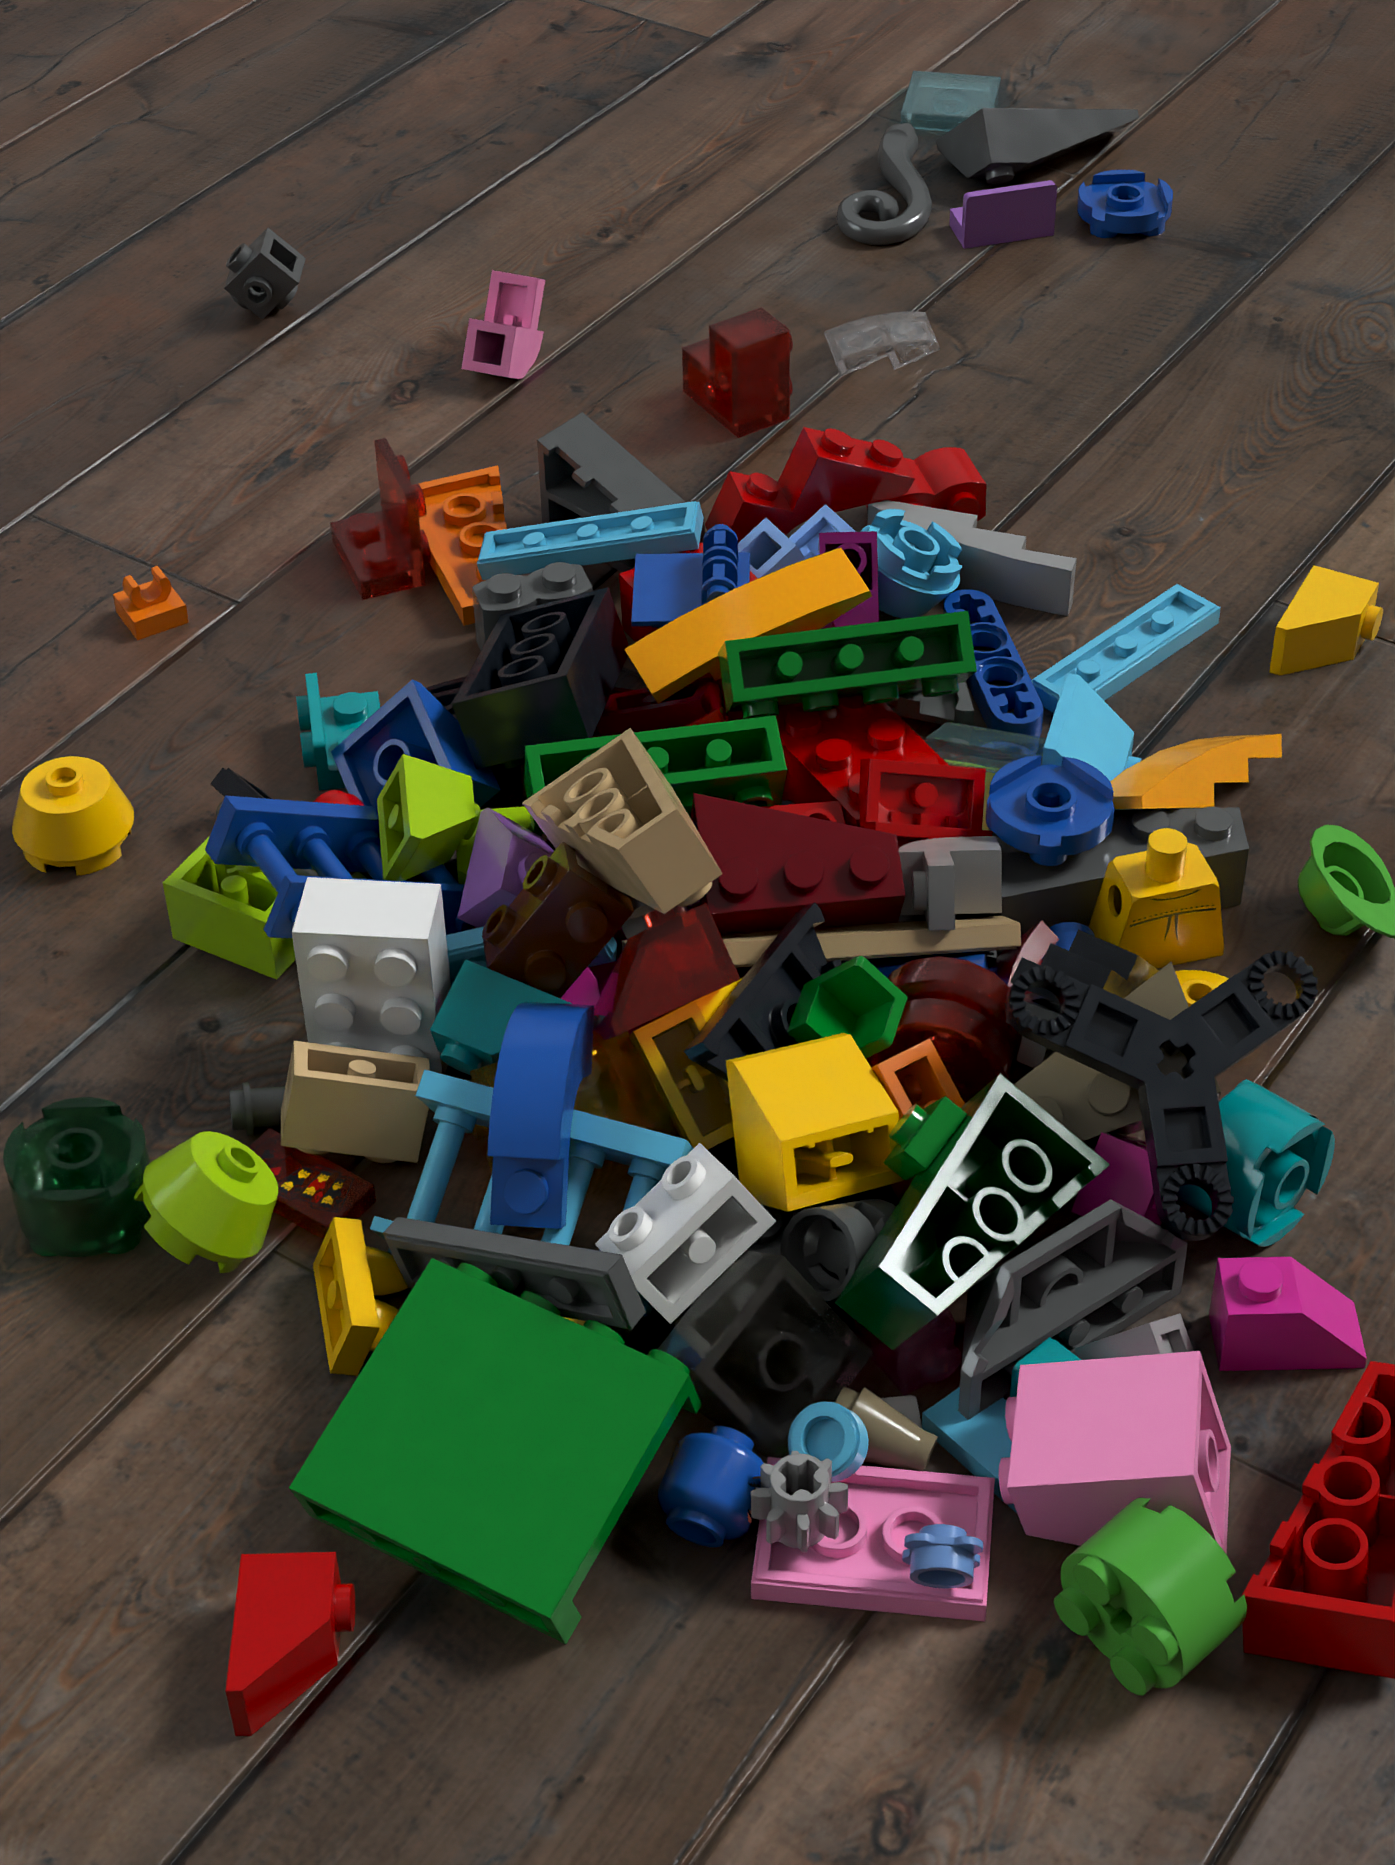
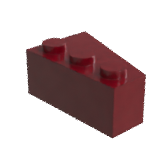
M693 793L691 820L723 873L712 881V887L700 899L704 935L782 930L796 912L814 902L821 909L825 922L814 928L898 922L906 894L896 834Z

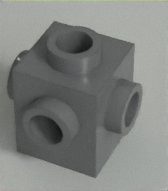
M267 228L249 247L242 243L231 254L226 263V267L230 271L224 289L230 293L233 300L244 309H250L263 319L275 307L281 310L293 299L298 290L297 285L299 284L306 258L271 229Z

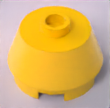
M60 757L38 765L25 776L19 792L12 824V834L16 844L23 850L26 860L41 872L46 873L48 865L56 867L75 866L77 875H86L108 867L122 856L120 845L126 839L128 833L131 834L134 810L131 802L102 764L85 757Z

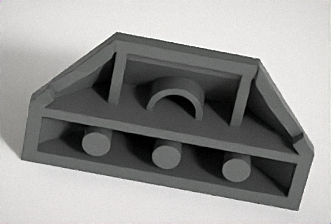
M1110 1199L1004 1263L991 1274L981 1278L967 1291L958 1411L969 1420L1001 1398L1007 1401V1398L1010 1397L1013 1367L1049 1337L1053 1340L1055 1339L1075 1354L1074 1348L1117 1334L1180 1294L1188 1243L1164 1227Z

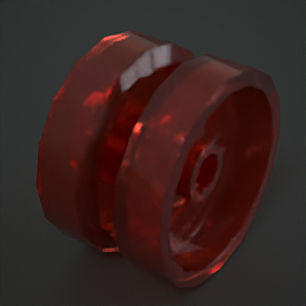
M942 956L912 960L891 972L888 979L908 998L893 1043L888 1048L866 1058L871 1068L927 1039H931L964 1103H967L1000 1073L1010 1081L1012 1063L1017 1054L1021 1035L1014 1030L1011 1024L1006 1023L1005 999L1010 987L994 972L970 961Z

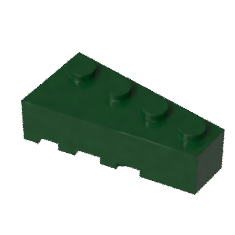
M1001 1073L961 1107L967 1113V1116L929 1167L915 1176L835 1304L891 1350H894L938 1316L994 1267L996 1263L1023 1242L1036 1228L1110 1165Z

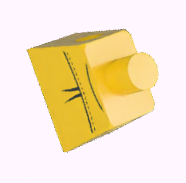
M1170 828L1155 830L1149 835L1147 851L1117 856L1108 863L1089 924V928L1094 932L1095 937L1139 955L1157 969L1165 967L1170 962H1172V965L1224 954L1220 887L1217 878L1197 845L1188 843L1183 833Z

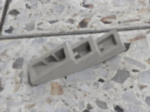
M889 500L868 504L867 525H870L876 514L882 510L900 509L905 510L902 519L904 521L914 523L926 530L933 521L949 532L962 548L957 558L959 565H963L959 572L960 584L957 589L981 591L997 601L1068 617L1073 604L1077 558L1026 550V536L977 528L978 515Z

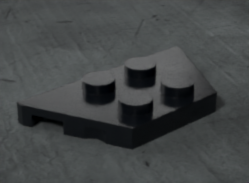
M815 902L795 913L684 1050V1053L690 1060L728 1082L726 1060L798 1044L787 1033L804 984L842 964L840 959L827 963L814 929L817 925L825 922L821 909Z

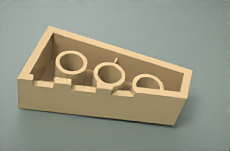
M631 728L522 802L555 849L562 842L575 849L579 866L606 884L663 914L677 905L684 907L695 903L710 890L713 884L712 881L723 874L674 789Z

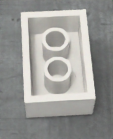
M307 877L292 929V938L308 1042L429 1058L430 1071L445 1075L447 1064L441 1060V1052H438L430 1032V1028L451 989L441 884Z

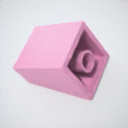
M1200 1351L1020 1365L1017 1396L1008 1397L1006 1401V1427L1012 1444L1010 1457L1001 1458L999 1463V1486L1003 1502L1005 1504H1014L1026 1535L1081 1546L1130 1502L1137 1498H1150L1151 1500L1145 1508L1161 1513L1167 1506L1172 1505L1185 1512L1215 1539L1227 1555L1231 1445Z

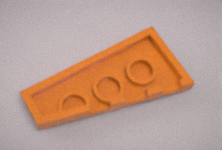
M498 465L397 488L398 506L464 626L475 623L472 587L485 581L482 580L477 566L484 534L489 531L507 529Z

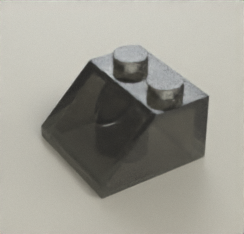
M747 1250L697 1298L657 1349L677 1358L689 1369V1375L702 1404L698 1412L718 1426L729 1427L748 1436L754 1443L753 1449L767 1459L768 1457L783 1458L790 1455L788 1434L796 1416L811 1404L824 1401L835 1403L843 1387H849L873 1355V1352L784 1256Z

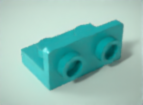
M317 672L305 674L307 695L296 696L300 731L311 730L310 732L300 733L304 768L316 767L319 791L345 788L331 751L380 708L378 691L365 693L348 692L339 696L320 698Z

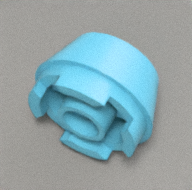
M886 509L878 512L872 523L860 531H877L879 610L902 619L924 616L959 586V572L963 565H959L957 558L962 548L949 532L932 521L926 530L914 523L902 520L905 510Z

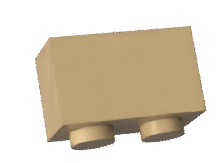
M294 1041L281 1107V1146L294 1147L304 1153L313 1155L334 1152L364 1156L378 1163H392L397 1160L417 1163L429 1107L415 1095L424 1069L430 1071L429 1058Z

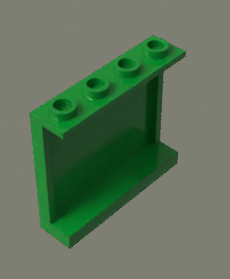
M431 1258L289 1489L309 1516L567 1644L582 1618L572 1601L679 1411L683 1408L697 1414L702 1404L689 1375V1369L672 1355L657 1349H651L648 1355H645L624 1345L623 1338L604 1324L594 1320H586L584 1325L581 1326L562 1317L556 1306L535 1293L523 1291L520 1297H517L498 1288L497 1282L490 1275L473 1265L460 1263L456 1269Z

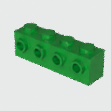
M968 611L729 640L724 642L718 652L726 713L742 711L743 719L779 715L778 706L802 703L803 712L831 710L840 707L839 698L861 695L864 705L882 704L899 700V691L916 688H922L923 697L949 695L959 692L958 683L965 682L977 672Z
M776 715L634 732L674 789L690 818L693 793L760 807L781 805L787 766ZM621 734L525 746L524 784L527 799ZM530 814L532 830L541 836L544 832Z

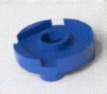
M1136 170L1100 172L1093 175L1091 185L1085 186L1083 182L1079 186L1077 212L1085 222L1090 224V233L1099 238H1112L1118 233H1141L1146 236H1157L1165 231V222L1171 216L1173 202L1171 187L1159 178L1157 186L1145 182L1146 173Z
M1042 755L1027 756L1012 761L1003 766L993 776L986 807L987 827L1002 841L1018 850L1029 853L1030 858L1040 865L1057 866L1065 862L1068 855L1082 853L1095 847L1111 833L1115 810L1113 804L1114 791L1109 779L1097 768L1084 761L1069 757H1062V766L1053 764L1041 765Z

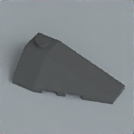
M982 108L936 140L937 149L967 178H986L988 184H1001L1011 181L1016 174L1114 135L1139 119L1138 109Z

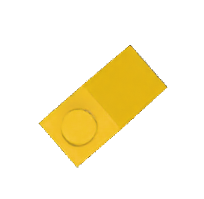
M1313 565L1276 626L1269 673L1281 676L1354 660L1364 640L1373 641L1381 624L1383 608L1375 606L1379 583Z

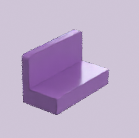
M1052 180L967 192L963 196V207L950 209L949 226L964 249L1053 236L1057 186Z

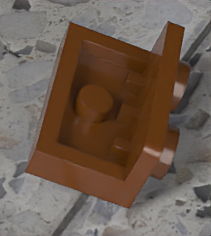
M562 842L550 857L543 855L534 862L525 876L522 891L509 906L505 904L499 906L487 920L482 932L486 966L490 970L561 998L634 911L631 899L579 866L575 849Z

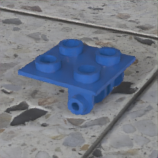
M714 525L704 534L703 553L636 554L631 627L651 626L659 629L695 608L749 583L750 552H738L736 533L727 525Z

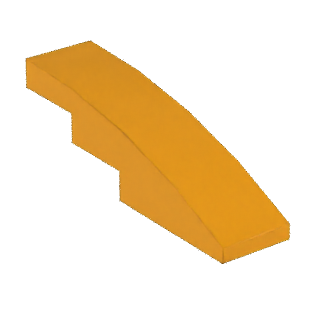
M840 547L791 564L737 587L674 619L624 650L659 704L708 672H710L715 681L720 679L721 671L718 652L725 641L821 629L872 597V594Z
M1282 734L1195 739L1160 750L1125 769L1110 781L1114 791V808L1214 807V783L1249 782L1248 759L1282 758Z

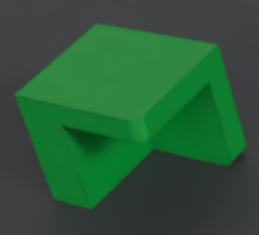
M857 956L804 984L787 1033L798 1043L840 1033L851 1034L866 1059L888 1048L893 1043L908 997L865 957Z

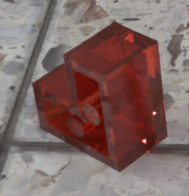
M762 307L710 325L708 339L682 347L683 392L737 438L789 420L790 396L793 391L790 379V352L793 349V340L790 330Z

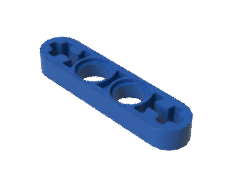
M962 589L952 592L944 600L943 614L968 611L969 621L977 622L970 624L973 648L989 647L996 649L985 652L974 650L977 672L966 680L990 735L997 742L1011 747H1023L1033 744L1042 733L1043 704L994 601L989 595L973 589ZM1005 681L1013 685L994 686L988 684L987 682ZM1014 709V714L1007 713V710Z

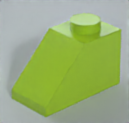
M402 754L377 798L383 880L405 881L450 861L462 839L469 840L472 837L480 816V807L474 801L472 776Z

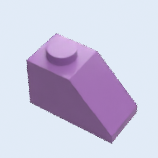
M488 807L481 811L457 918L476 928L485 926L491 914L503 904L509 906L522 891L525 876L534 862L543 855L550 857L554 850L540 835Z

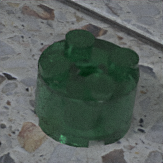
M79 1097L57 1101L42 1108L43 1118L34 1122L26 1129L24 1123H20L8 1137L4 1148L3 1161L19 1225L29 1240L32 1250L44 1257L56 1255L86 1257L105 1252L122 1254L134 1249L140 1243L141 1231L151 1217L144 1202L135 1201L134 1198L136 1191L143 1183L144 1170L150 1163L145 1133L139 1121L135 1118L133 1122L130 1118L123 1115L120 1105L101 1098Z

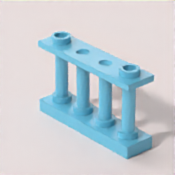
M424 1069L415 1096L435 1113L433 1121L438 1123V1127L407 1215L408 1219L435 1223L465 1133H473L475 1124L489 1128L493 1095L492 1087ZM573 1110L569 1148L566 1226L562 1229L545 1228L541 1241L570 1245L594 1168L601 1169L605 1159L629 1166L627 1174L632 1176L633 1180L623 1208L624 1211L635 1206L662 1179L666 1169L675 1160L686 1156L694 1148L686 1139ZM491 1175L473 1230L502 1234L504 1225H490ZM374 1216L370 1230L385 1240L383 1232L393 1221ZM638 1292L646 1311L643 1316L650 1318L653 1306Z

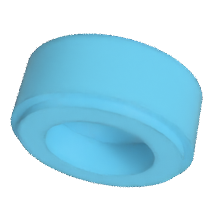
M817 1402L807 1406L796 1416L789 1430L788 1449L790 1455L792 1451H798L799 1454H808L820 1461L827 1458L832 1461V1482L841 1481L853 1475L863 1464L868 1452L869 1439L863 1421L853 1411L834 1402Z

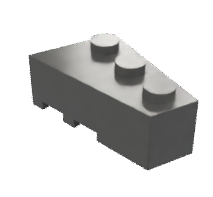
M583 412L537 439L542 524L685 503L680 496ZM705 518L703 519L700 543H703L705 534ZM635 558L605 562L621 572L635 568Z

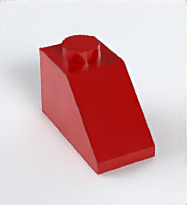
M336 1552L241 1554L225 1690L235 1736H252L338 1665L341 1632L354 1631L355 1589L353 1583L341 1584Z

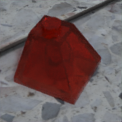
M706 903L688 911H685L684 907L677 905L665 914L655 910L642 916L648 929L628 938L594 1008L593 1045L618 1036L740 980Z

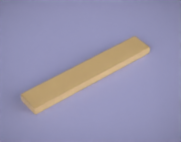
M1005 916L955 919V930H928L926 921L814 928L827 962L838 959L840 961L851 960L857 956L873 959L1017 949V946H1021L1020 923ZM782 930L622 940L623 964L634 974L752 967Z

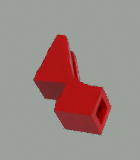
M803 427L778 481L762 473L746 475L729 471L708 516L705 527L708 531L717 524L727 525L736 533L739 543L762 520L767 518L783 534L787 535L799 524L809 520L825 504L834 512H839L897 498L909 491L915 477L906 463L902 451L888 441L877 439L872 443L851 438L846 433L837 429L829 428L825 431Z

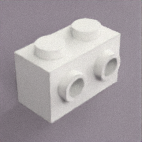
M699 1143L686 1156L675 1160L666 1169L662 1179L635 1206L621 1212L611 1223L608 1232L595 1245L603 1252L623 1255L637 1291L671 1324L758 1240L776 1220L742 1183Z

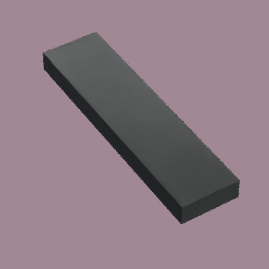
M397 1217L383 1232L388 1247L408 1288L415 1286L431 1258H434L456 1269L460 1263L473 1265L490 1275L497 1282L498 1288L517 1297H520L523 1291L535 1293L556 1306L562 1317L583 1321L594 1320L604 1325L633 1329L646 1313L621 1254Z

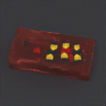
M271 1128L249 1146L267 1164L276 1178L278 1196L273 1212L323 1240L333 1217L358 1219L376 1202L373 1184L318 1154H308L294 1147L281 1146V1134Z

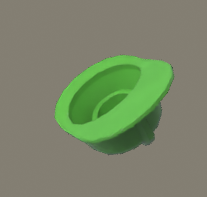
M1323 825L1316 829L1310 840L1311 856L1303 866L1297 881L1299 895L1304 905L1316 918L1321 928L1333 935L1347 936L1365 925L1377 933L1395 938V887L1382 859L1367 842L1352 831L1337 825Z

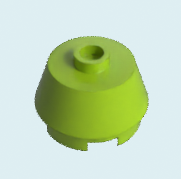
M204 1131L192 1136L151 1161L144 1170L143 1183L136 1191L134 1198L135 1201H143L151 1215L144 1228L168 1253L188 1265L196 1255H199L208 1260L218 1262L219 1273H228L237 1269L245 1258L252 1257L261 1250L277 1200L278 1184L267 1164L249 1147L222 1133Z

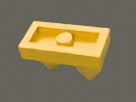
M333 1217L313 1263L330 1373L358 1376L368 1352H374L399 1311L383 1301L376 1300L375 1297L401 1292L408 1287L392 1254L365 1245L361 1220Z

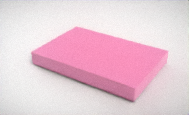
M768 1457L767 1464L774 1466L782 1458ZM861 1465L853 1475L844 1480L837 1481L848 1484V1511L839 1514V1536L836 1539L824 1536L820 1542L808 1547L807 1552H801L799 1548L786 1546L779 1541L772 1544L766 1541V1519L759 1520L751 1580V1599L985 1622L995 1478ZM946 1524L960 1527L967 1532V1536L982 1540L983 1552L978 1553L980 1555V1566L974 1568L973 1582L959 1588H933L912 1581L910 1579V1565L902 1561V1553L908 1549L904 1547L905 1536L919 1533L922 1527L928 1525Z

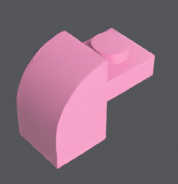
M492 270L484 321L469 318L461 369L508 378H524L537 359L544 331H539L537 328L545 285L544 279Z

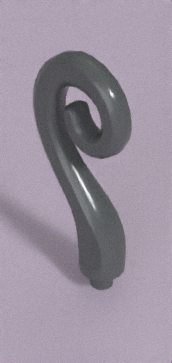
M902 123L890 126L882 136L878 148V163L881 173L906 201L907 207L905 211L896 217L899 211L896 199L882 191L866 190L847 196L840 202L836 217L839 229L851 239L868 245H888L911 238L919 233L927 224L932 211V201L928 187L911 163L919 144L915 129L911 124ZM862 212H876L879 214L881 221L867 220L858 214Z

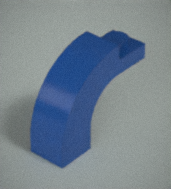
M523 1002L514 1009L509 1019L497 1063L489 1123L487 1156H493L490 1225L562 1229L566 1226L572 1117L579 1085L582 1079L591 1075L594 1005Z

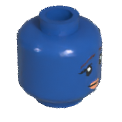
M714 1426L710 1433H691L679 1440L658 1489V1503L668 1516L666 1524L677 1535L699 1545L720 1547L725 1539L734 1540L749 1531L754 1519L751 1518V1491L761 1488L760 1466L764 1462L752 1451L754 1443L748 1436L729 1427Z

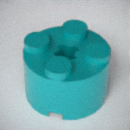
M1246 1079L1241 1081L1234 1090L1219 1101L1228 1157L1226 1165L1231 1196H1234L1233 1212L1224 1227L1246 1240L1266 1247L1282 1239L1304 1216V1213L1294 1207L1305 1190L1308 1189L1316 1195L1319 1193L1332 1163L1335 1138L1333 1132L1323 1126L1325 1123L1321 1122L1314 1115L1259 1084ZM1183 1185L1179 1187L1180 1189L1176 1193L1178 1199L1210 1217L1212 1202L1206 1191L1196 1185Z

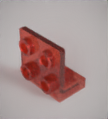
M386 438L374 441L382 511L358 513L348 519L330 523L332 541L362 600L426 585L424 563L431 561L427 536L423 529L420 530L419 518L427 514L422 489L419 484L412 485L410 483L409 470L404 456H395Z

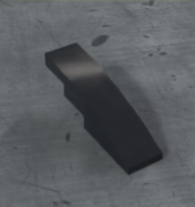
M1078 929L1069 951L1050 943L1041 965L1022 957L1010 983L1013 984L1020 974L1026 970L1028 971L1032 967L1037 966L1044 968L1046 965L1056 971L1060 969L1065 975L1089 986L1093 984L1121 998H1125L1159 970L1139 955ZM1032 988L1028 990L1060 1004L1057 997L1047 989Z

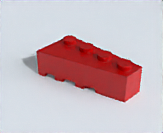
M1370 1361L1331 1432L1332 1441L1319 1464H1313L1303 1482L1302 1496L1288 1522H1281L1270 1542V1555L1259 1575H1252L1242 1595H1245L1247 1604L1246 1618L1242 1623L1243 1652L1395 1679V1364Z

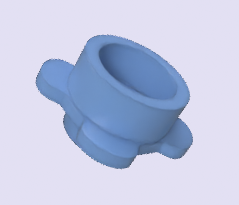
M946 1524L928 1525L922 1527L919 1533L905 1536L904 1547L908 1549L903 1551L902 1561L910 1565V1579L917 1584L933 1588L964 1587L973 1582L974 1568L980 1566V1555L978 1553L983 1552V1541L976 1537L967 1536V1532L957 1526Z

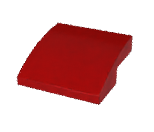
M861 759L859 786L860 827L896 834L898 848L911 842L933 838L992 836V831L982 830L986 769L882 759Z

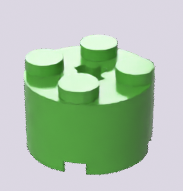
M1137 1498L1130 1502L1064 1560L1061 1567L1063 1591L1054 1598L1055 1610L1063 1623L1074 1633L1081 1636L1087 1635L1093 1644L1110 1659L1111 1669L1118 1681L1130 1692L1141 1696L1145 1695L1153 1687L1170 1688L1175 1686L1244 1622L1247 1614L1244 1594L1234 1602L1226 1581L1236 1571L1228 1556L1215 1539L1192 1517L1172 1505L1167 1506L1161 1513L1145 1508L1151 1500L1150 1498Z

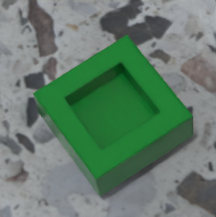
M946 1096L924 1109L917 1104L913 1105L891 1131L889 1137L897 1145L883 1163L904 1180L921 1173L929 1167L967 1116V1113Z

